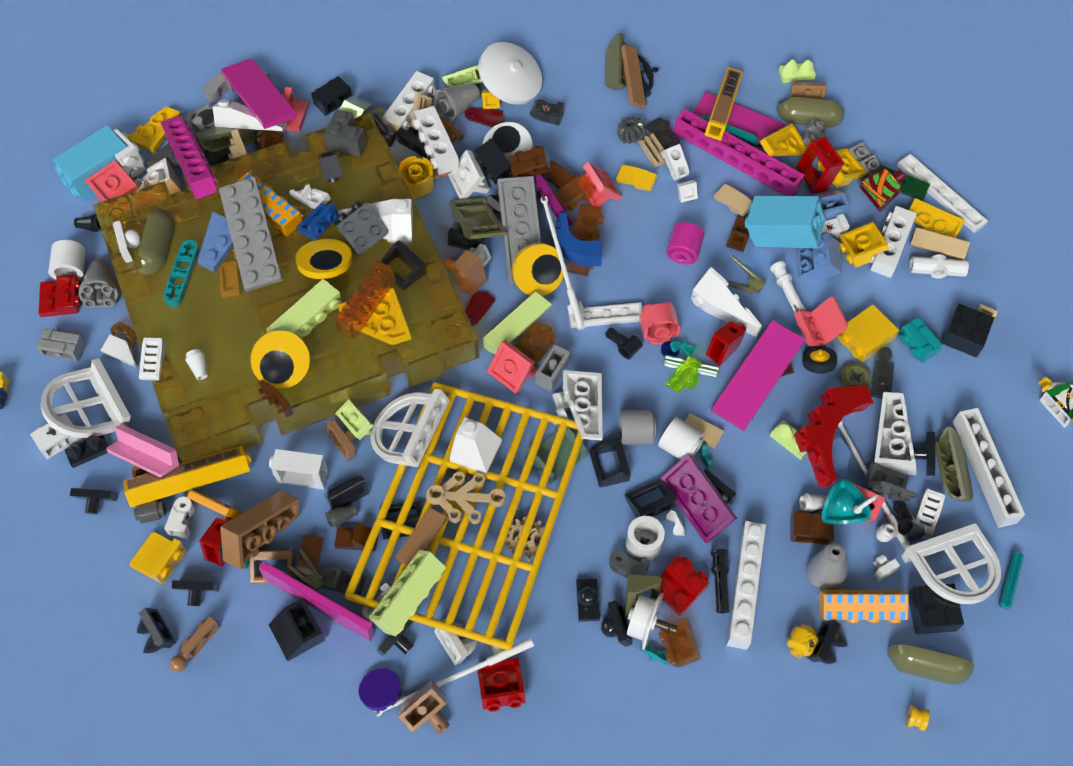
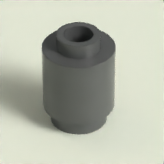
M154 500L137 505V508L134 509L136 521L140 520V523L143 524L160 520L166 516L163 500Z

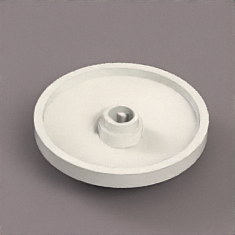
M497 42L488 46L480 56L478 68L482 82L498 99L510 104L520 105L532 101L539 93L542 86L540 68L535 59L523 48L508 42Z

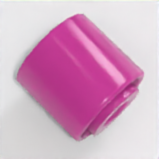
M680 222L675 224L666 249L667 256L680 264L688 265L695 263L698 260L705 236L704 231L692 223Z

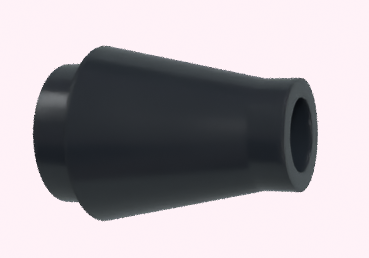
M93 214L76 217L74 219V226L98 232L103 229L104 221L101 216Z

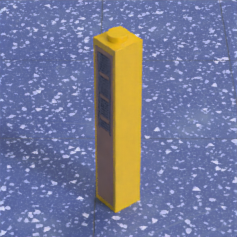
M727 67L704 134L705 136L721 141L744 72Z
M241 445L181 463L163 477L148 473L124 480V492L131 508L250 472L248 464L252 463L249 452H244Z

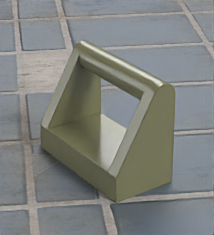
M628 574L625 595V617L629 616L632 607L635 608L638 600L636 598L637 594L652 588L651 598L657 599L660 595L662 582L660 576Z

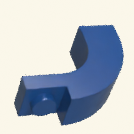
M559 213V220H556L555 231L563 257L580 266H601L602 250L600 240H578L569 231L567 213Z

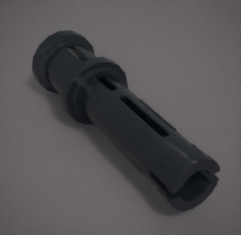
M714 549L710 551V555L713 558L711 572L715 576L716 612L724 614L729 613L727 574L730 572L729 567H727L729 552L726 549Z

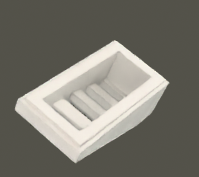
M143 338L139 371L140 380H160L166 351V344L162 338ZM148 362H156V364H147V363H148ZM146 369H152L155 372H146Z
M926 489L922 494L915 519L918 523H920V520L930 523V526L922 525L924 526L925 534L932 536L945 500V495L930 489ZM925 505L934 508L935 511L926 508ZM924 513V514L930 515V516H932L933 518H929V517L924 516V515H922V514Z

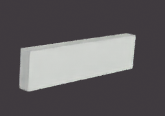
M642 302L584 307V312H581L585 327L640 322L639 316L643 311ZM569 315L570 328H577L574 315Z

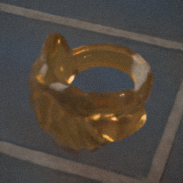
M118 322L111 327V335L114 336L121 331L127 335L125 341L129 343L130 347L136 345V332L126 323Z

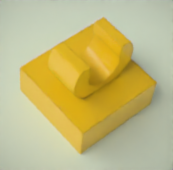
M489 90L481 91L483 109L500 108V101Z

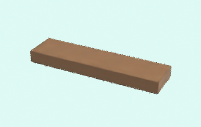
M624 44L621 46L629 104L643 109L646 107L637 48Z

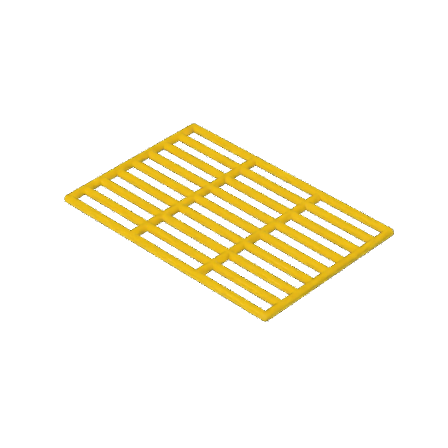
M434 382L428 394H432L434 389H441L443 392L448 393L450 401L423 455L396 522L386 520L385 517L407 467L406 465H398L346 589L344 598L373 609L380 603V601L374 600V597L400 533L411 535L415 529L404 525L429 462L440 465L433 485L441 486L448 468L462 472L465 477L467 473L472 475L480 473L449 460L456 433L464 417L468 418L474 401L485 404L478 421L486 425L493 406L504 409L495 434L500 438L511 411L520 413L522 416L501 473L497 474L488 470L487 474H483L485 479L497 482L495 489L503 490L505 484L516 487L493 552L481 547L494 515L495 506L489 503L473 546L462 543L470 522L466 512L463 514L454 540L442 537L449 520V516L444 510L442 514L447 516L448 520L431 543L428 551L435 556L439 544L450 547L444 564L446 569L437 582L426 614L415 613L408 619L504 650H511L584 439H582L574 420ZM456 396L466 398L467 400L444 457L432 455ZM423 405V408H422L421 413H420V415H419V417H418V420H417V422H416V425L418 424V422H419V420H420V418H421V416H422V414H423V411H424L426 405ZM529 417L541 419L519 480L508 477ZM548 422L559 424L539 484L528 483L527 480ZM570 427L577 429L578 433L557 491L546 488L566 429ZM457 477L456 480L460 481L462 477ZM477 478L476 481L481 482L483 479ZM455 485L451 492H456L462 485ZM476 486L472 493H480L483 486ZM523 491L534 492L535 495L513 557L502 555L501 552ZM543 495L554 498L533 563L522 561L521 557ZM499 497L495 498L494 501L498 502ZM428 500L425 502L417 525L428 509L433 507V504L429 503ZM448 500L450 505L454 508L456 501ZM468 501V503L473 508H475L477 502ZM381 527L393 530L366 597L354 594ZM460 550L470 553L444 622L433 617L457 553ZM478 556L490 559L465 628L454 625L455 617ZM403 563L399 567L393 584L407 567ZM497 563L510 565L486 633L482 634L473 631ZM517 568L529 571L507 638L506 640L495 638L493 636Z

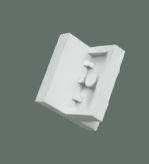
M466 150L459 158V169L448 174L460 200L467 199L472 192L487 194L490 190L473 152Z

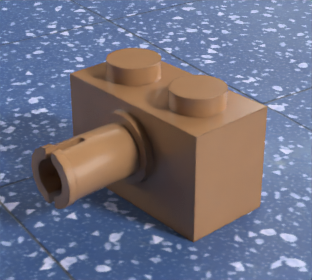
M468 250L457 260L451 257L445 260V268L454 272L461 291L474 295L487 281L481 258Z
M431 680L399 708L398 717L412 733L428 721L438 734L443 733L442 729L446 730L449 727V723L438 713L446 705V694Z

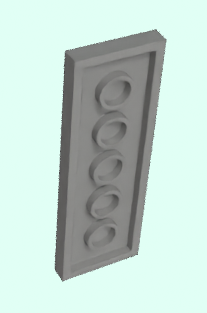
M533 176L497 179L501 221L506 231V236H503L509 286L516 285L512 277V264L518 252L527 245L541 243Z
M252 177L219 188L244 290L249 292L284 281L257 179Z

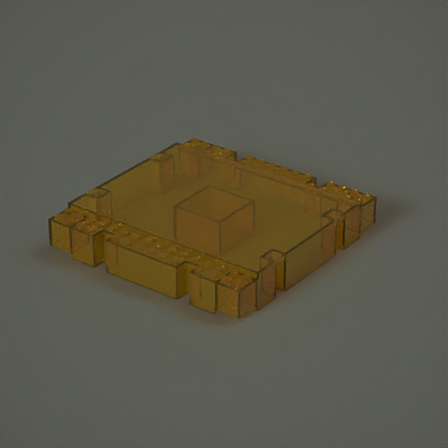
M371 113L355 118L356 127L364 128L367 141L361 157L336 152L342 177H338L339 180L335 182L324 181L317 156L318 154L331 152L326 149L323 136L326 128L304 135L306 150L292 154L287 141L210 166L218 182L215 185L217 192L197 200L183 175L188 188L186 190L170 195L165 181L93 205L141 351L143 338H162L166 344L160 380L151 381L176 453L182 463L241 445L244 450L259 445L263 441L257 427L276 420L280 433L283 436L336 416L335 413L348 399L357 407L389 396L391 391L388 378L403 373L410 388L445 375L444 371L479 358L478 338L466 315L463 303ZM247 172L253 177L257 176L266 187L270 186L279 197L283 196L292 207L296 206L302 213V221L314 209L293 198L289 191L293 189L295 191L302 190L308 184L311 189L328 193L331 199L327 202L326 206L330 203L335 204L337 212L338 210L350 208L357 201L362 202L364 200L367 204L390 199H412V243L403 244L425 263L426 274L406 290L398 286L378 267V263L394 244L387 242V239L382 238L363 254H358L335 226V222L316 239L339 240L347 244L351 249L352 264L349 269L339 276L324 279L340 292L342 303L394 288L411 335V340L395 345L388 344L344 325L339 309L333 310L323 322L318 323L312 329L310 334L302 338L309 349L311 360L308 373L304 379L293 387L277 389L292 407L294 414L286 417L284 412L279 413L275 403L270 405L267 399L263 401L258 392L261 388L258 382L260 380L252 370L251 353L256 342L267 334L266 329L322 280L303 275L299 272L296 265L295 257L297 251L303 245L314 240L298 233L297 229L286 237L269 224L284 281L246 292L233 247L216 272L200 266L198 261L196 262L183 302L179 306L169 307L163 298V293L181 244L186 240H194L201 251L212 212L226 217L219 188L235 183ZM156 208L168 212L175 221V230L168 258L164 267L158 272L150 275H140L138 269L142 264V257H138L140 245L136 248H130L133 261L126 263L120 253L113 222L120 221L125 232L135 230L143 236L149 211H154ZM398 257L388 264L403 280L412 272ZM189 262L180 264V268H187L189 266ZM177 278L174 284H181L184 279ZM201 349L202 353L205 354L208 377L203 380H196L194 373L185 361L186 353L191 350ZM148 362L147 364H156V362ZM148 369V372H155V370Z

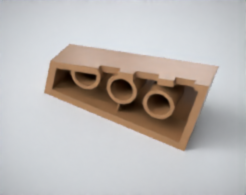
M280 490L220 526L223 561L240 570L246 566L245 561L250 557L254 558L257 556L259 548L265 543L269 544L272 542L278 531L282 532L299 516V499Z

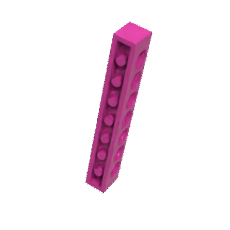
M684 109L675 120L674 134L785 196H794L800 189L804 174L724 131L721 141L705 136L708 121Z
M181 115L161 121L165 136L195 199L197 200L216 193L215 185L218 184L217 179L187 120L183 121Z

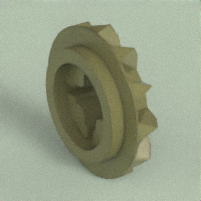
M848 364L841 371L840 378L842 384H845L847 387L869 386L871 383L869 370L861 364ZM853 375H854L855 377H857V376L859 377L858 382H857V380H855V379H854V380H850Z

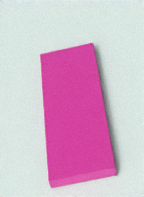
M252 58L221 68L222 75L264 129L297 118L294 109Z
M705 92L693 114L710 117L717 96ZM733 103L727 122L730 126L755 135L759 139L757 146L763 148L760 143L762 139L788 126L785 123Z
M772 320L712 407L711 412L740 430L745 431L805 342V339Z
M264 561L259 566L265 581L298 600L304 598L308 606L371 641L374 636L371 622Z

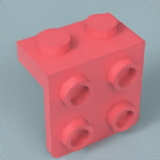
M835 297L828 298L812 312L799 310L794 314L797 325L801 329L808 346H825L848 328V323Z

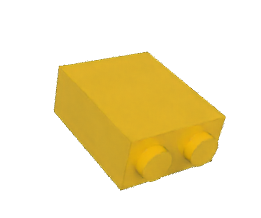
M871 305L847 322L848 328L838 335L837 338L842 345H845L851 351L855 358L863 363L896 338L899 329L874 305Z

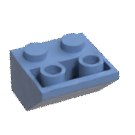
M835 189L806 195L819 196L825 221L835 219L840 214H844L846 218L851 207L844 192Z
M828 233L821 235L818 248H797L798 274L800 278L828 279L842 273L839 241Z

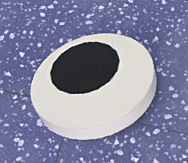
M504 122L494 126L488 131L483 141L484 144L492 138L509 162V156L514 155L515 152H525L533 147L529 132L522 125L514 122Z

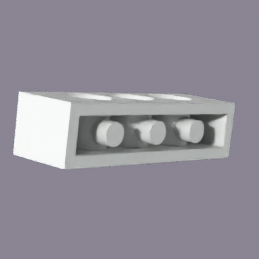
M416 71L382 117L385 125L393 127L396 132L400 127L408 131L412 119L415 94L419 92L429 97L432 96L436 90L434 78Z
M431 106L414 111L415 119L412 120L415 130H419V139L421 143L424 142L425 152L427 156L430 155L431 157L430 161L433 169H436L439 175L459 169V158L435 107Z
M898 206L895 207L893 212H889L886 222H889L888 226L884 225L881 232L888 243L889 249L872 256V262H870L873 263L871 271L889 278L892 277L917 213Z

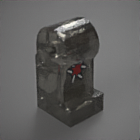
M537 99L533 103L530 115L534 119L559 126L564 115V103L557 102L556 105Z

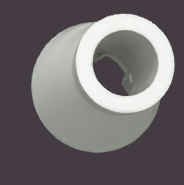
M201 349L187 352L185 361L194 373L196 380L207 378L205 354L202 353Z
M806 493L800 497V508L808 513L821 510L824 507L827 496Z

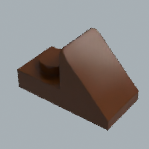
M355 523V528L337 527L335 549L363 551L372 528L359 523ZM378 537L372 551H376Z

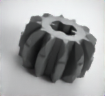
M627 117L626 120H621V123L617 125V135L622 143H636V141H641L646 136V125L639 117Z

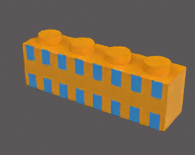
M247 172L236 182L252 178L253 176ZM254 176L258 182L268 223L288 237L302 222L301 211L296 206L292 207L283 196L279 197L270 186L266 187L257 176Z
M819 590V615L825 621L836 620L838 622V620H846L850 623H857L859 620H867V622L879 623L880 620H888V622L900 623L901 620H908V594L903 590Z

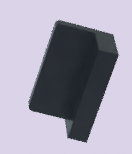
M400 127L397 131L398 143L426 158L424 142L421 143L418 131L411 127L408 131Z

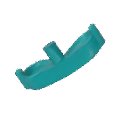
M672 341L670 343L673 352L682 349L686 356L692 355L694 350H696V347L687 344L686 341L683 343Z
M702 443L700 453L703 463L708 469L714 468L710 459L712 454H707V443Z
M648 642L645 651L642 650V647L640 651L651 656L650 661L657 659L667 665L669 661L668 652L656 651L650 642Z

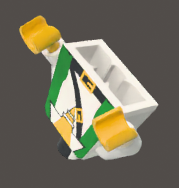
M1044 377L1037 382V384L1042 386V392H1045L1040 402L1065 428L1073 422V382H1052L1049 378Z

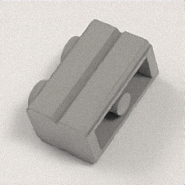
M52 328V330L43 329L41 339H39L37 344V350L42 356L78 362L86 342L82 335L76 331L67 333L58 328Z
M553 345L550 353L547 354L535 373V384L552 392L562 376L563 370L570 363V352L557 345Z

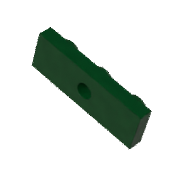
M882 165L879 166V169L877 171L879 172L883 169H888V171L891 174L897 172ZM904 174L906 178L901 181L904 185L901 186L900 193L923 201L930 183Z

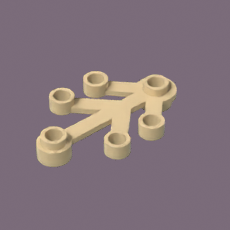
M462 472L454 473L453 477L442 486L433 485L426 492L428 502L433 505H440L446 511L452 523H457L461 520V513L458 509H454L447 500L456 501L468 514L472 524L481 522V513L475 510L467 501L487 502L495 507H500L506 500L505 493L501 489H493L489 494L469 493L476 486L481 487L485 484V476L482 473H476L473 479L456 492H450L449 490L455 485L461 486L465 483V475ZM462 477V480L457 481L456 478ZM477 478L483 479L481 482L476 481ZM440 494V497L434 498L433 495ZM497 497L501 498L498 502L494 501ZM458 514V517L452 518L451 515ZM473 515L479 516L478 519H472L471 517Z

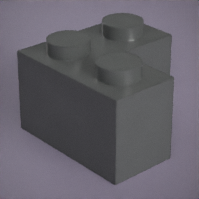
M336 109L323 134L326 149L328 151L361 157L367 145L364 128L356 127L353 112Z

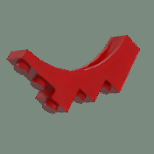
M867 385L829 388L820 396L823 406H817L807 415L810 425L803 426L794 434L799 451L807 452L819 489L827 488L837 480L832 457L833 438L837 426L843 417L851 413L864 411L874 403Z

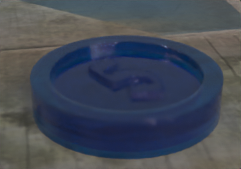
M666 341L661 346V354L663 357L665 355L677 357L680 349L677 352H673L670 346L672 341Z

